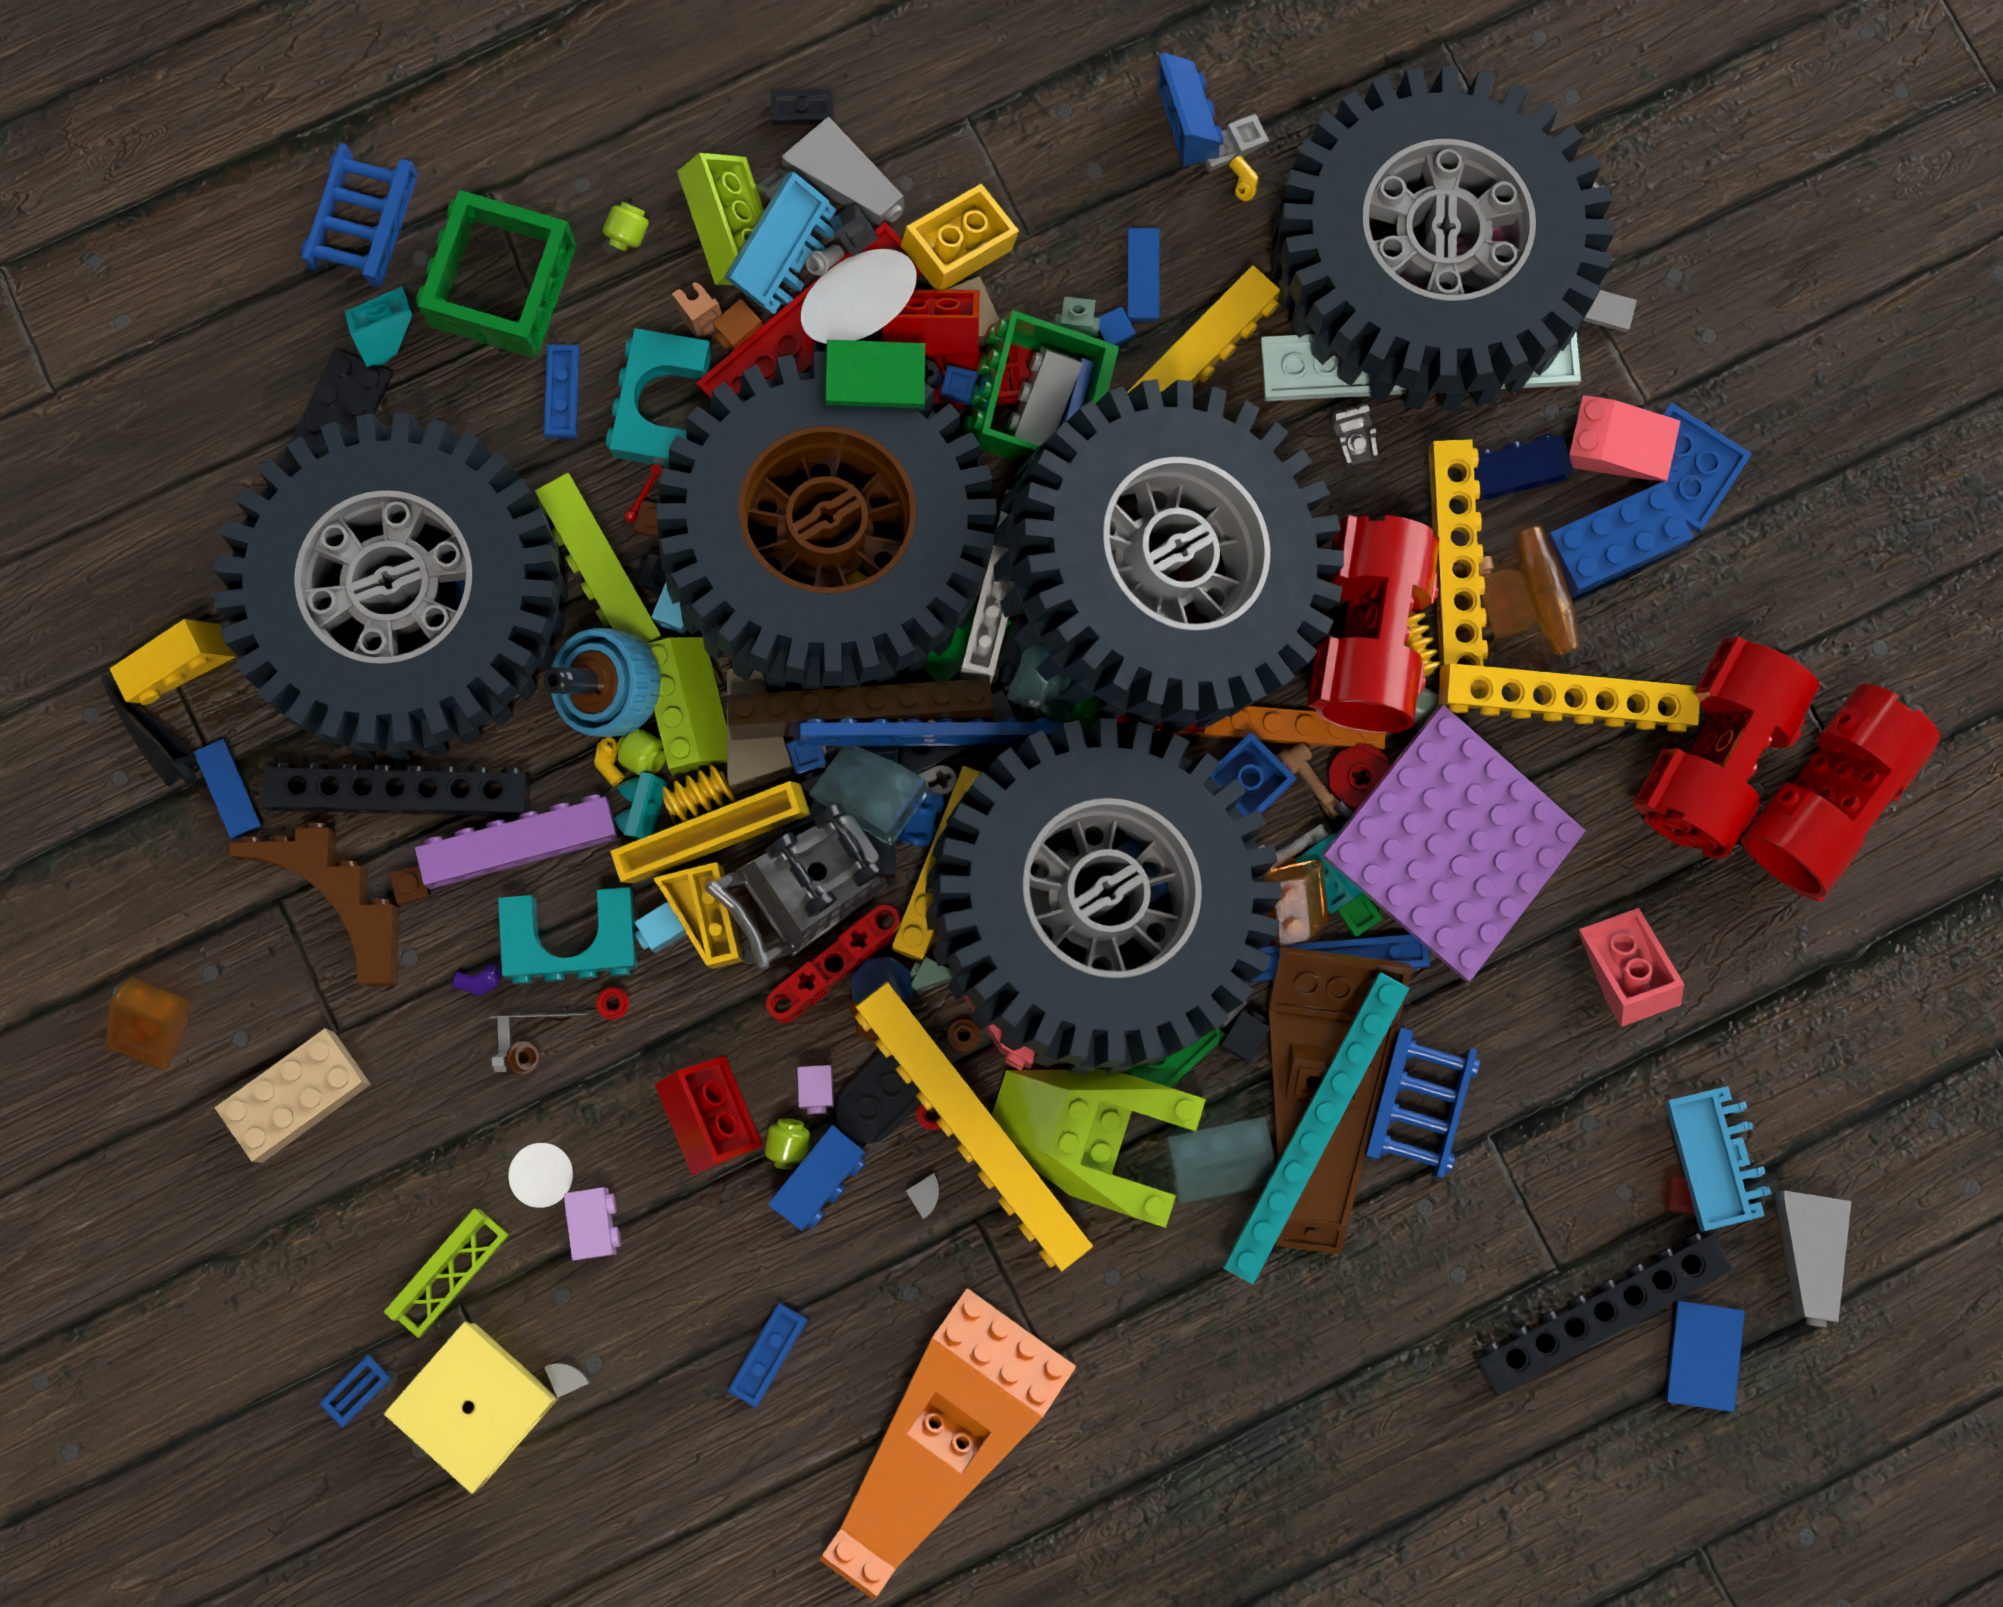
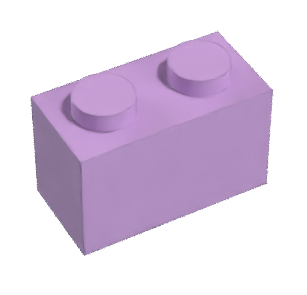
M604 1187L564 1193L572 1261L616 1255V1247L621 1246L619 1228L613 1227L612 1214L616 1213L614 1194H609L608 1188Z

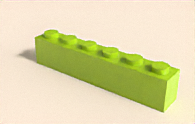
M569 472L535 490L540 499L537 503L545 517H550L555 526L551 529V533L559 547L564 544L570 554L565 558L573 573L575 574L580 571L584 577L585 582L580 585L589 601L594 598L597 600L600 609L595 612L603 626L606 628L611 625L612 629L633 633L642 639L645 644L663 640Z

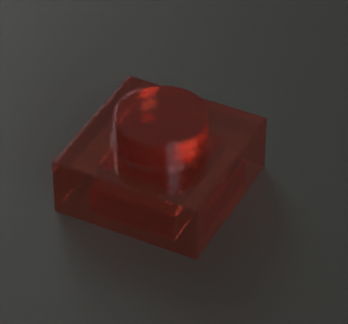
M1677 1177L1667 1178L1664 1211L1696 1216L1686 1179Z

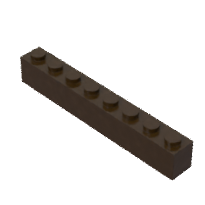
M990 678L727 695L728 727L732 740L797 736L800 723H805L809 719H822L825 723H838L842 719H855L858 723H871L875 719H888L890 723H903L907 719H921L923 723H928L945 718L954 719L955 722H968L972 719L982 718L988 722H993Z

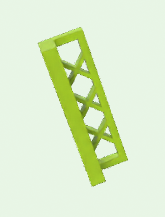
M473 1209L387 1307L384 1313L393 1321L399 1320L416 1337L421 1338L509 1237V1234L481 1209ZM486 1224L498 1237L489 1247L477 1248L476 1233ZM471 1240V1248L463 1249ZM477 1251H485L477 1260ZM472 1252V1267L465 1273H454V1258L459 1253ZM449 1265V1274H441ZM455 1277H462L455 1285ZM437 1278H449L450 1292L446 1297L432 1299L431 1285ZM426 1292V1300H419ZM440 1302V1304L433 1310L432 1303ZM427 1303V1318L418 1327L406 1316V1313L414 1304Z

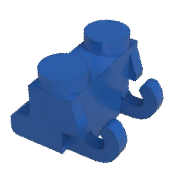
M903 786L902 793L904 794V800H906L905 805L908 807L906 822H899L897 839L902 843L913 844L917 847L929 846L930 843H933L937 833V827L934 822L936 813H940L943 809V796L931 790H918L912 786Z

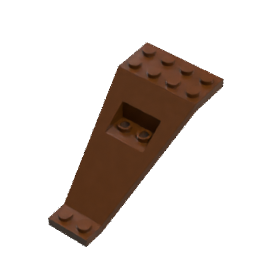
M1285 946L1279 947L1268 1001L1269 1027H1271L1269 1032L1277 1162L1377 973L1381 972L1408 986L1411 973L1410 963ZM1404 1000L1275 1243L1276 1246L1341 1254ZM1310 1076L1317 1077L1315 1081L1307 1080Z

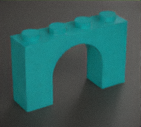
M634 328L633 338L627 339L625 347V357H628L626 368H621L619 375V387H622L620 398H615L612 415L616 417L614 428L608 429L606 446L610 447L609 449L614 458L652 465L660 464L661 466L669 467V448L676 435L686 439V430L658 426L646 421L638 412V400L645 386L661 376L673 375L700 380L709 370L712 356L709 341Z
M630 887L597 890L599 922L597 936L586 951L569 958L550 955L543 948L538 934L537 900L533 896L498 898L502 976L506 979H512V984L532 983L533 977H545L546 982L565 980L564 975L577 974L578 979L597 978V972L610 971V976L630 975V970L638 969L637 939L634 934L636 932L634 892Z

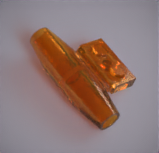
M1542 526L1523 530L1517 534L1522 572L1505 569L1483 576L1485 592L1481 597L1494 639L1499 640L1526 632L1535 622H1538L1555 656L1578 650L1580 645L1575 609L1560 561Z

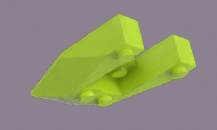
M1095 1069L1086 1074L1069 1072V1070H1006L992 1117L1030 1166L1070 1196L1166 1228L1176 1195L1113 1175L1112 1172L1132 1111L1196 1131L1206 1099L1121 1072L1106 1074V1069Z

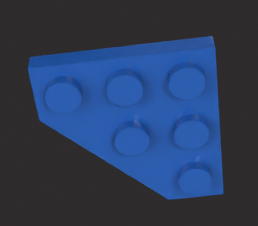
M1671 402L1663 416L1679 420L1680 427L1666 484L1688 527L1700 533L1752 453Z

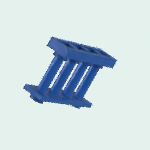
M340 143L337 153L334 152L331 156L329 165L331 172L309 238H306L302 244L301 256L309 269L314 271L317 269L320 258L359 268L369 285L382 288L418 172L412 161L400 159L397 169L393 168V170L353 161V155L347 145ZM348 172L388 182L390 185L388 197L380 199L343 189ZM342 201L380 211L381 218L378 226L375 225L372 228L334 218L338 202ZM329 229L371 240L372 246L369 255L366 254L363 257L325 247L324 244Z
M1399 1028L1365 1158L1378 1160L1381 1154L1391 1153L1435 1166L1432 1177L1442 1179L1445 1173L1450 1174L1454 1164L1455 1155L1450 1154L1469 1080L1470 1077H1476L1480 1059L1476 1058L1477 1050L1473 1048L1466 1050L1464 1058L1417 1045L1415 1040H1411L1413 1031ZM1414 1057L1459 1070L1460 1074L1456 1089L1407 1076L1408 1073L1403 1071L1406 1059L1411 1060ZM1407 1089L1451 1102L1447 1122L1399 1108V1104L1394 1103L1397 1091ZM1396 1120L1443 1134L1439 1153L1390 1140L1391 1136L1386 1135L1389 1122L1394 1123Z

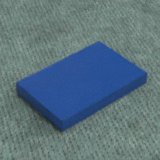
M1675 1301L1665 1402L1731 1412L1735 1411L1745 1311Z

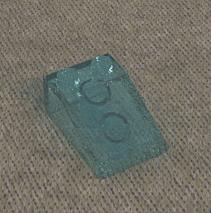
M843 746L809 795L828 808L841 802L846 810L842 815L843 817L851 815L860 828L891 846L928 795L926 781L900 764L857 746Z

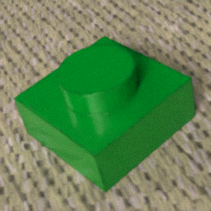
M1364 893L1336 911L1354 938L1383 920L1373 903Z

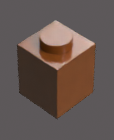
M740 299L712 322L715 331L713 338L723 350L726 351L729 348L731 351H734L763 326L762 321Z

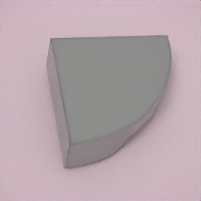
M934 1173L906 1190L923 1219L933 1211L939 1196V1185Z
M557 1363L544 1367L557 1398L590 1383L583 1372L571 1365Z

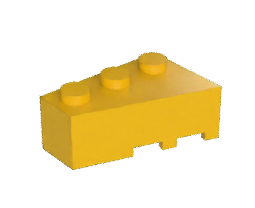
M183 619L111 667L110 671L125 701L141 703V705L151 704L158 700L160 695L235 658L234 651L225 644L220 630L222 628L221 625L218 623Z
M715 862L653 878L668 900L673 912L679 918L706 966L716 969L744 962L735 918L725 906L705 891V885L708 881L713 880L716 882L725 876L723 866Z

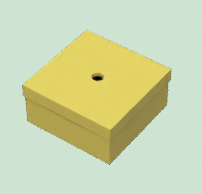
M467 1321L459 1327L384 1415L473 1494L483 1487L559 1398L477 1324H470Z

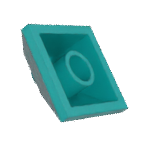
M402 286L344 311L350 334L367 367L373 364L382 365L397 354L412 317V312Z

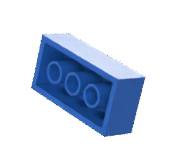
M1663 481L1550 532L1543 541V544L1570 598H1574L1684 548L1694 536L1666 482Z

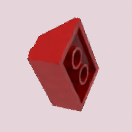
M914 290L901 312L882 327V342L925 343V355L930 356L939 353H954L959 356L979 353L980 290Z
M725 1056L678 1070L654 1084L692 1176L763 1147Z

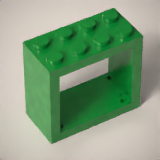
M459 190L456 199H452L448 206L447 216L449 219L446 227L441 228L438 234L437 246L439 247L436 256L431 257L428 262V278L425 286H421L418 290L416 303L431 328L538 359L577 247L568 221ZM475 221L547 242L520 321L514 322L446 302Z
M1012 310L1003 318H999L996 323L990 325L986 332L984 342L988 346L986 354L982 355L977 367V373L980 374L978 386H974L970 395L969 403L973 404L970 416H967L963 423L962 434L967 435L973 432L980 444L981 451L1024 464L1040 445L990 429L1010 345L1014 344L1035 352H1039L1043 345L1077 359L1084 358L1092 361L1091 379L1086 390L1084 405L1091 400L1096 403L1108 392L1119 346Z

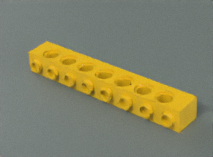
M1472 439L1433 441L1429 445L1432 529L1434 530L1433 537L1440 538L1436 573H1438L1436 585L1439 588L1436 598L1439 661H1441L1439 673L1441 666L1450 663L1457 664L1460 658L1467 659L1473 666H1483V659L1488 657L1487 641L1482 640V627H1486V610L1481 608L1480 595H1484L1485 582L1484 577L1479 576L1478 563L1483 562L1482 544H1477V531H1481L1482 519L1481 513L1476 512L1475 500H1478L1480 497L1479 480H1474V468L1478 467V450L1473 448ZM1454 467L1459 469L1462 473V481H1452L1448 477V468ZM1451 499H1457L1462 502L1464 506L1463 514H1455L1451 511L1449 507ZM1452 531L1463 533L1466 540L1464 546H1456L1452 542ZM1454 563H1461L1466 567V578H1458L1454 575L1452 571ZM1458 594L1465 596L1469 602L1468 609L1465 611L1459 610L1454 604V597ZM1462 626L1469 630L1470 640L1468 643L1460 642L1455 634L1457 627ZM1473 682L1470 686V692L1474 698L1478 699L1481 690Z
M1450 663L1440 667L1438 705L1444 704L1449 706L1448 709L1453 713H1468V708L1480 709V715L1499 716L1500 711L1511 712L1512 718L1530 719L1531 714L1543 715L1542 720L1557 722L1562 721V717H1572L1576 724H1593L1594 720H1605V726L1624 727L1625 722L1636 723V729L1655 730L1656 725L1667 726V732L1684 733L1687 727L1697 726L1699 723L1700 699L1693 694L1697 686ZM1473 682L1481 690L1478 699L1474 698L1470 692V686ZM1504 685L1509 687L1512 692V698L1509 702L1502 696ZM1535 688L1539 689L1543 694L1541 704L1536 703L1533 698ZM1567 691L1574 697L1572 707H1569L1564 699ZM1598 694L1605 700L1603 710L1599 709L1596 705V696ZM1629 697H1631L1636 704V709L1634 713L1631 712L1627 707V700ZM1660 700L1666 704L1667 710L1665 715H1662L1658 710Z

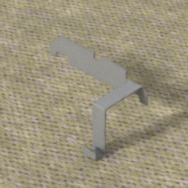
M587 1013L491 1016V1018L498 1017L499 1053L492 1057L494 1071L506 1072L504 1057L507 1056V1051L510 1048L509 1017L587 1015Z

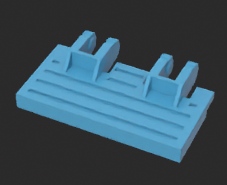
M788 172L724 278L770 314H775L780 304L786 306L793 300L790 295L778 287L781 281L791 289L799 292L805 285L789 271V268L795 273H799L811 252L826 249L810 235L811 231L814 229L822 237L830 240L835 235V230L821 220L820 216L829 221L836 212V209L829 204L828 199L795 172Z
M1729 1086L1664 1101L1700 1232L1765 1216L1761 1202L1749 1205L1748 1200L1771 1194L1770 1187L1765 1186L1745 1191L1742 1179L1757 1178L1766 1173L1764 1166L1741 1172L1739 1170V1167L1750 1165L1743 1137L1731 1139L1730 1135L1751 1130L1753 1126L1751 1122L1745 1121L1737 1123L1735 1126L1727 1127L1724 1114L1740 1113L1747 1109L1746 1102L1725 1107L1721 1106V1102L1732 1100Z

